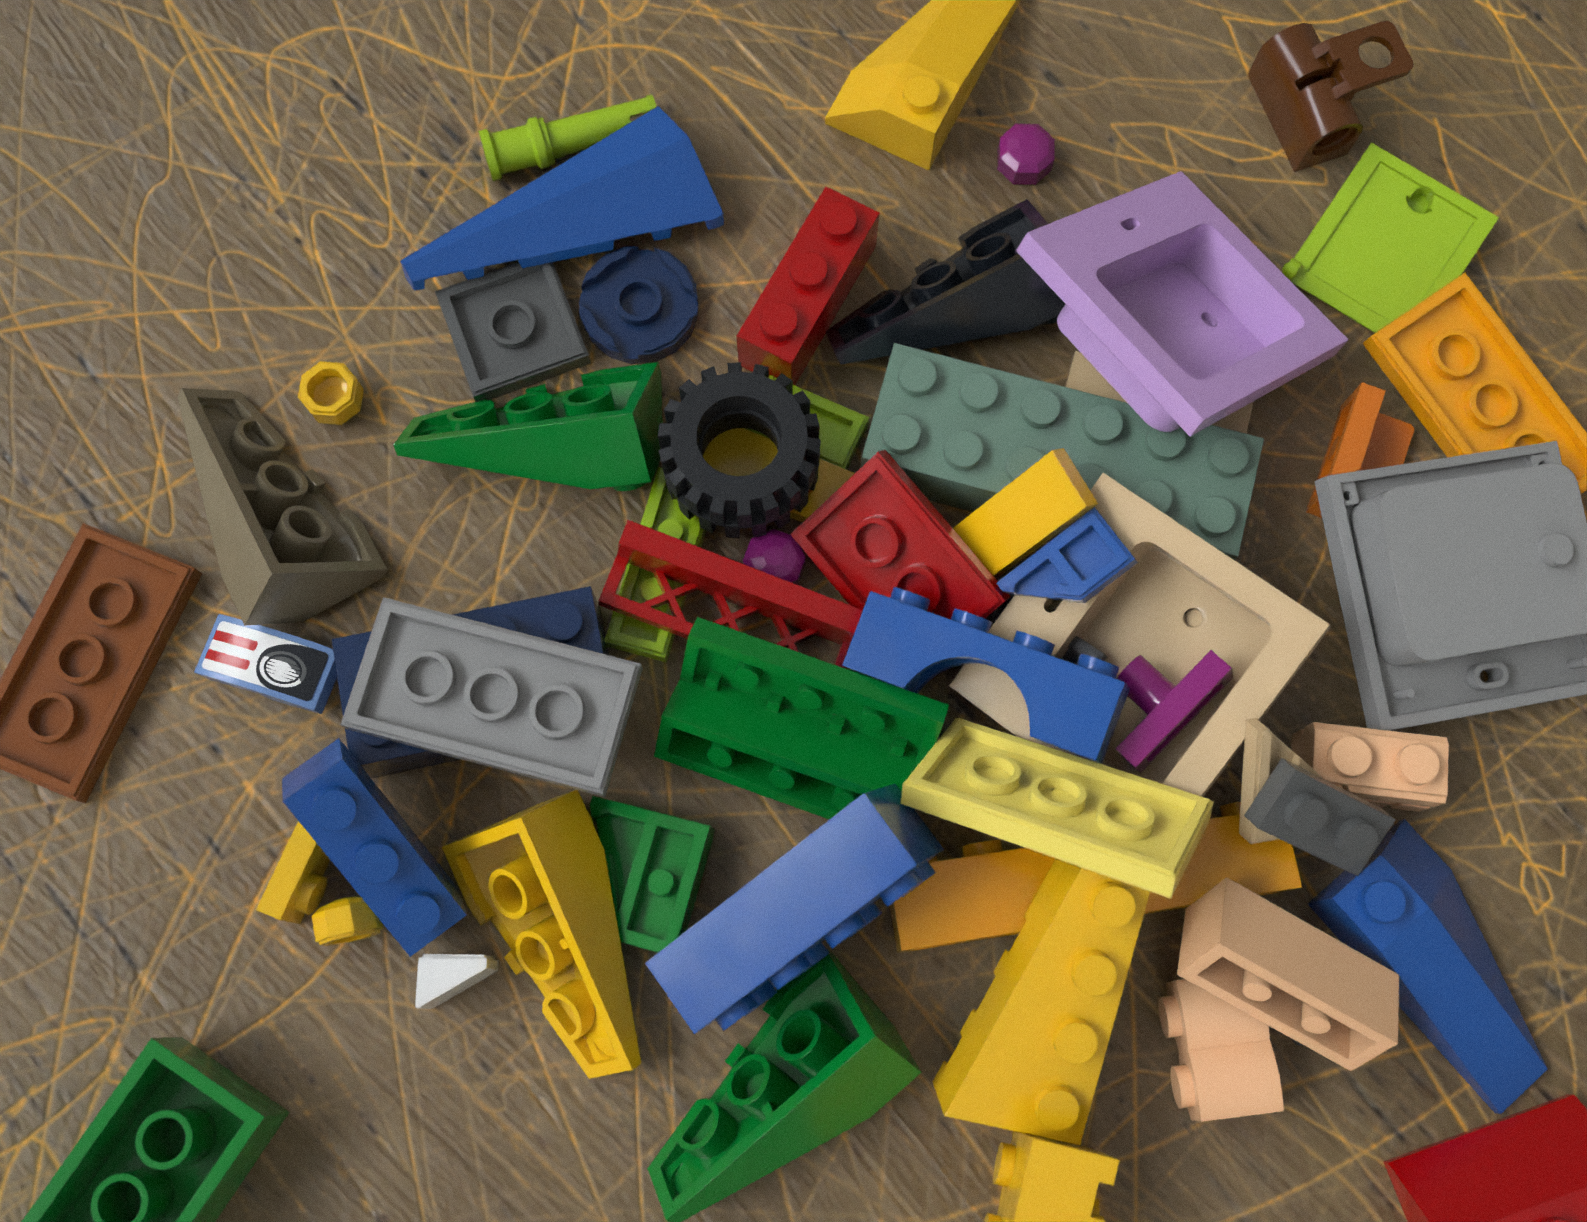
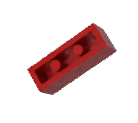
M825 186L736 335L738 362H741L743 368L753 372L755 364L769 367V375L777 378L782 373L793 381V385H796L876 248L879 212Z

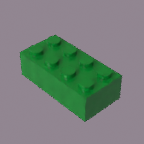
M183 1037L151 1038L21 1222H216L290 1112Z

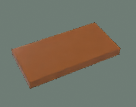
M83 523L0 678V769L86 804L202 573L192 566Z

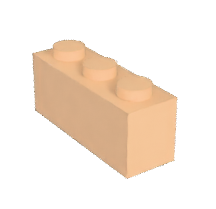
M1227 877L1186 908L1177 969L1178 976L1349 1071L1355 1070L1398 1044L1399 974Z

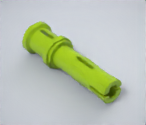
M650 94L644 98L549 122H544L543 117H532L527 119L526 124L492 133L488 129L480 130L478 133L492 181L501 180L503 174L532 166H538L540 169L548 168L550 165L555 164L556 158L584 151L631 123L630 118L646 114L656 108V103L653 95Z

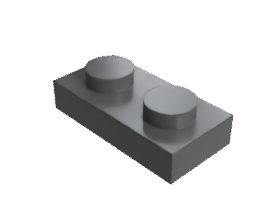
M1281 758L1244 815L1258 829L1356 876L1360 874L1395 822V819L1382 808Z

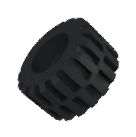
M741 362L727 363L728 373L717 375L714 366L701 371L702 383L696 386L688 379L679 387L681 402L669 400L664 409L666 423L659 424V454L667 488L672 500H678L680 511L689 520L696 515L699 517L700 528L712 534L717 525L725 527V535L728 538L739 539L740 528H752L754 538L766 535V524L774 521L779 529L790 522V511L792 509L801 512L807 505L809 490H815L818 479L821 439H819L820 426L816 413L810 414V400L803 390L793 395V381L781 373L774 381L769 378V367L755 364L753 373L742 372ZM736 428L756 430L771 439L778 449L777 455L768 466L759 472L746 476H731L715 470L704 460L703 454L715 437L725 431Z

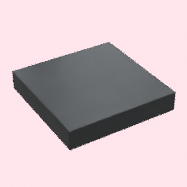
M519 262L488 272L484 274V277L469 279L435 291L475 401L491 400L591 364L553 262L522 268Z

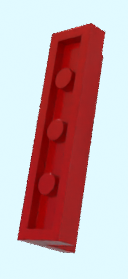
M631 520L627 521L618 543L616 558L598 600L599 606L688 639L694 624L685 620L676 599L699 590L712 595L718 606L722 618L713 621L714 623L740 631L736 624L737 621L759 613L771 618L778 631L781 641L774 644L798 652L795 644L815 635L840 645L834 665L847 669L842 664L863 610ZM629 563L654 573L663 594L643 603H638L616 593ZM666 578L681 583L683 586L671 590ZM727 602L743 607V609L731 613ZM667 603L672 615L655 608ZM786 624L803 631L791 636Z

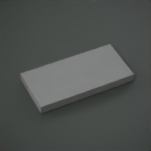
M383 597L340 725L348 730L605 797L643 668L640 663Z

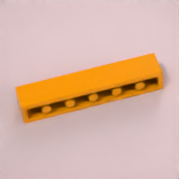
M1241 801L1220 806L1222 817L1210 819L1172 898L1150 892L1144 914L1187 908L1226 877L1259 896L1302 888L1293 845L1281 839L1250 844L1239 834ZM1001 840L962 846L964 857L938 861L936 855L928 861L936 873L906 896L901 897L890 905L897 953L1019 934L1026 922L1024 915L1056 858L1028 848L1003 851Z

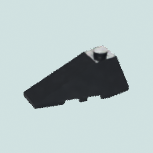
M1026 199L971 228L958 238L962 249L948 259L939 263L935 259H927L915 268L917 275L907 288L901 292L895 289L882 291L826 331L840 365L890 356L894 343L923 350L1030 330L1040 324L1048 325L1057 322V317L1065 303L1016 252L1026 233L1047 225V221L1030 201Z

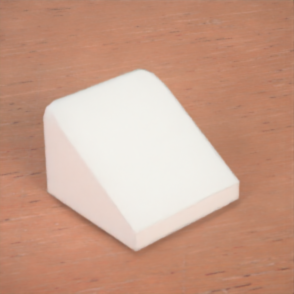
M423 954V957H418L416 1009H432L497 972L499 961L495 960V957L488 955Z

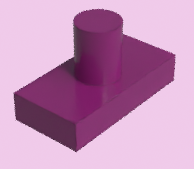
M1210 650L1175 686L1142 655L1137 656L1122 670L1116 679L1125 682L1130 687L1127 697L1143 710L1147 716L1115 749L1141 774L1233 679L1232 668Z

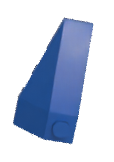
M1405 819L1400 820L1387 832L1358 876L1344 870L1308 903L1310 908L1342 943L1399 974V1007L1495 1114H1502L1548 1070L1452 870Z

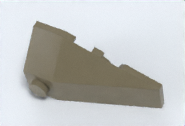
M181 388L177 398L221 576L244 626L304 622L384 577L388 569L364 524L350 509L340 512L321 492L326 483L313 469L305 472L300 470L282 450L286 440L240 391Z

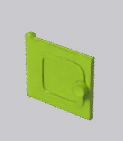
M1371 142L1294 259L1292 258L1290 262L1283 265L1282 273L1297 287L1373 333H1376L1461 276L1499 217Z

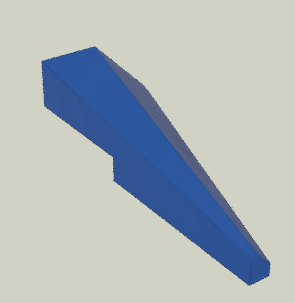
M657 106L402 259L400 262L406 280L416 291L425 289L426 279L463 272L467 280L484 277V267L515 260H518L522 268L613 250L614 240L650 232L654 241L671 238L672 228L705 221L708 230L715 229L724 225V215L690 138Z

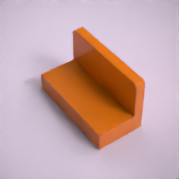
M1361 382L1341 405L1317 480L1328 475L1404 464L1414 433V427L1409 423L1379 413L1386 390ZM1314 486L1306 513L1322 518L1317 491Z

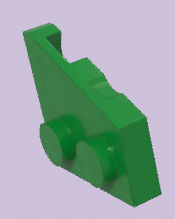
M592 796L590 802L591 817L596 819L599 839L605 851L620 942L659 953L688 929L716 830L710 825Z

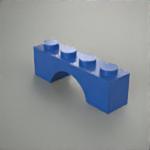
M894 587L890 598L870 591L842 666L914 693H918L937 674L955 666L982 664L995 667L1004 671L1020 689L1029 713L1031 737L1095 762L1103 763L1130 687L1125 682L1116 679L1119 667L1085 654H1080L1077 664L1051 656L1055 644L1021 631H1016L1013 642L988 633L992 624L991 621L959 609H954L951 619L927 611L931 600L901 588Z

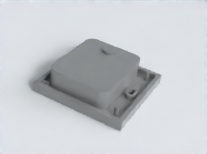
M1557 441L1328 475L1314 481L1367 728L1391 731L1587 694V520L1577 479L1568 467L1562 465ZM1483 670L1488 674L1487 682H1483L1480 679V673Z

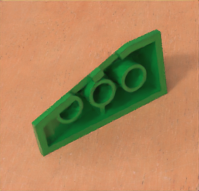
M659 362L602 369L582 374L581 378L584 386L554 394L547 392L545 384L525 389L526 394L510 400L505 406L496 408L491 400L484 399L414 417L393 445L397 456L586 489L613 487L616 491H631L651 482L661 461L658 432L659 424L663 423L662 378Z
M828 950L829 954L799 977H795L785 986L776 990L778 993L771 997L762 1009L770 1016L747 1048L737 1043L725 1060L732 1069L710 1099L696 1100L647 1168L666 1221L682 1222L869 1119L922 1073L895 1026L831 951Z

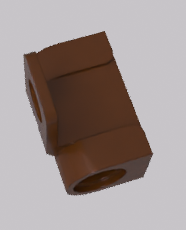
M1381 21L1323 42L1320 41L1312 24L1301 23L1280 31L1264 43L1249 70L1248 78L1294 172L1347 155L1363 130V125L1351 103L1355 93L1408 75L1414 63L1395 25L1390 21ZM1366 42H1377L1384 45L1390 52L1391 63L1383 68L1368 66L1359 56L1360 45Z

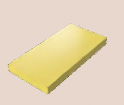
M955 718L906 779L902 786L901 804L1170 899L1210 821L1214 803L1210 799L961 718Z

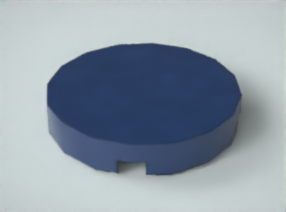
M638 246L617 249L602 256L586 273L581 285L579 315L592 344L608 357L626 363H653L676 353L692 336L699 317L697 287L686 265L671 253L654 248V251L648 249L639 250Z

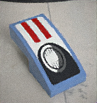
M218 614L194 673L209 680L258 693L273 701L319 714L323 713L337 678L332 648L262 625L244 626L241 619L223 614Z

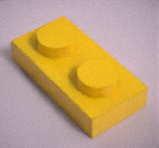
M299 821L256 908L257 911L273 918L296 924L301 923L305 914H312L321 902L327 887V878L323 875L330 862L329 857Z

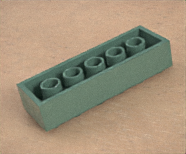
M894 343L863 450L860 468L878 451L885 449L929 501L974 512L1050 451L1064 448L1089 490L1092 489L1102 473H1105L1235 560L1239 555L1264 438L1215 425H1210L1192 436H1189L1181 427L1172 432H1162L1149 426L1128 403Z

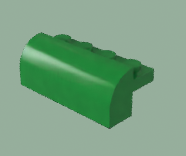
M697 617L688 635L680 679L662 713L654 757L830 820L865 792L896 784L902 792L903 783L937 742L949 705Z

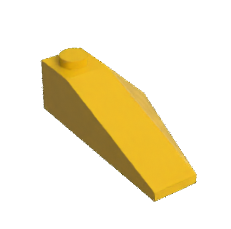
M1020 0L929 1L850 72L825 117V124L926 170H930Z
M573 790L536 804L443 846V852L468 908L480 925L491 920L511 949L504 959L517 976L525 971L545 997L542 1003L544 1016L586 1076L591 1079L631 1071L639 1066L641 1058L605 851L579 791Z

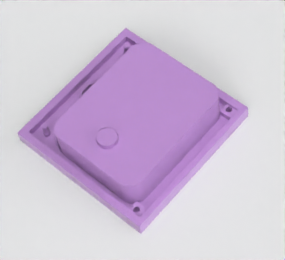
M1182 171L1029 231L1016 250L1065 303L1057 317V324L1061 332L1149 426L1162 432H1172L1181 427L1189 436H1192L1332 358L1349 340Z

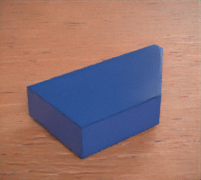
M1094 507L996 584L1006 594L1086 603L1136 565L1138 561Z

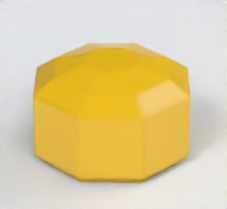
M320 361L301 375L298 398L318 423L342 425L361 411L364 388L344 363Z
M361 897L337 899L320 907L311 916L315 941L323 946L369 938L381 933L380 930L383 929L382 922Z

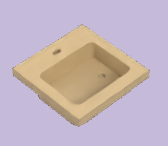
M1102 473L1090 490L1098 503L1095 508L1138 563L1086 603L1062 601L1057 609L1051 613L1049 612V606L1054 599L1014 595L988 633L1012 642L1016 631L1039 637L1055 644L1051 656L1062 659L1070 648L1068 645L1072 639L1078 636L1108 656L1105 660L1106 662L1119 667L1116 678L1132 660L1142 655L1175 686L1212 650L1232 668L1233 679L1140 774L1115 749L1147 716L1128 697L1102 763L1103 765L1204 797L1244 744L1246 719L1256 718L1258 721L1262 720L1331 626L1123 485ZM964 664L949 685L1015 736L1087 759L1030 736L1029 713L1026 702L1018 686L1004 671L988 665Z

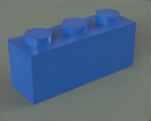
M340 738L282 778L283 803L410 957L467 915L456 884Z

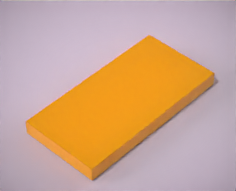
M1463 273L1362 343L1447 457L1557 441L1562 465L1568 467L1575 475L1580 494L1587 490V432L1466 273Z

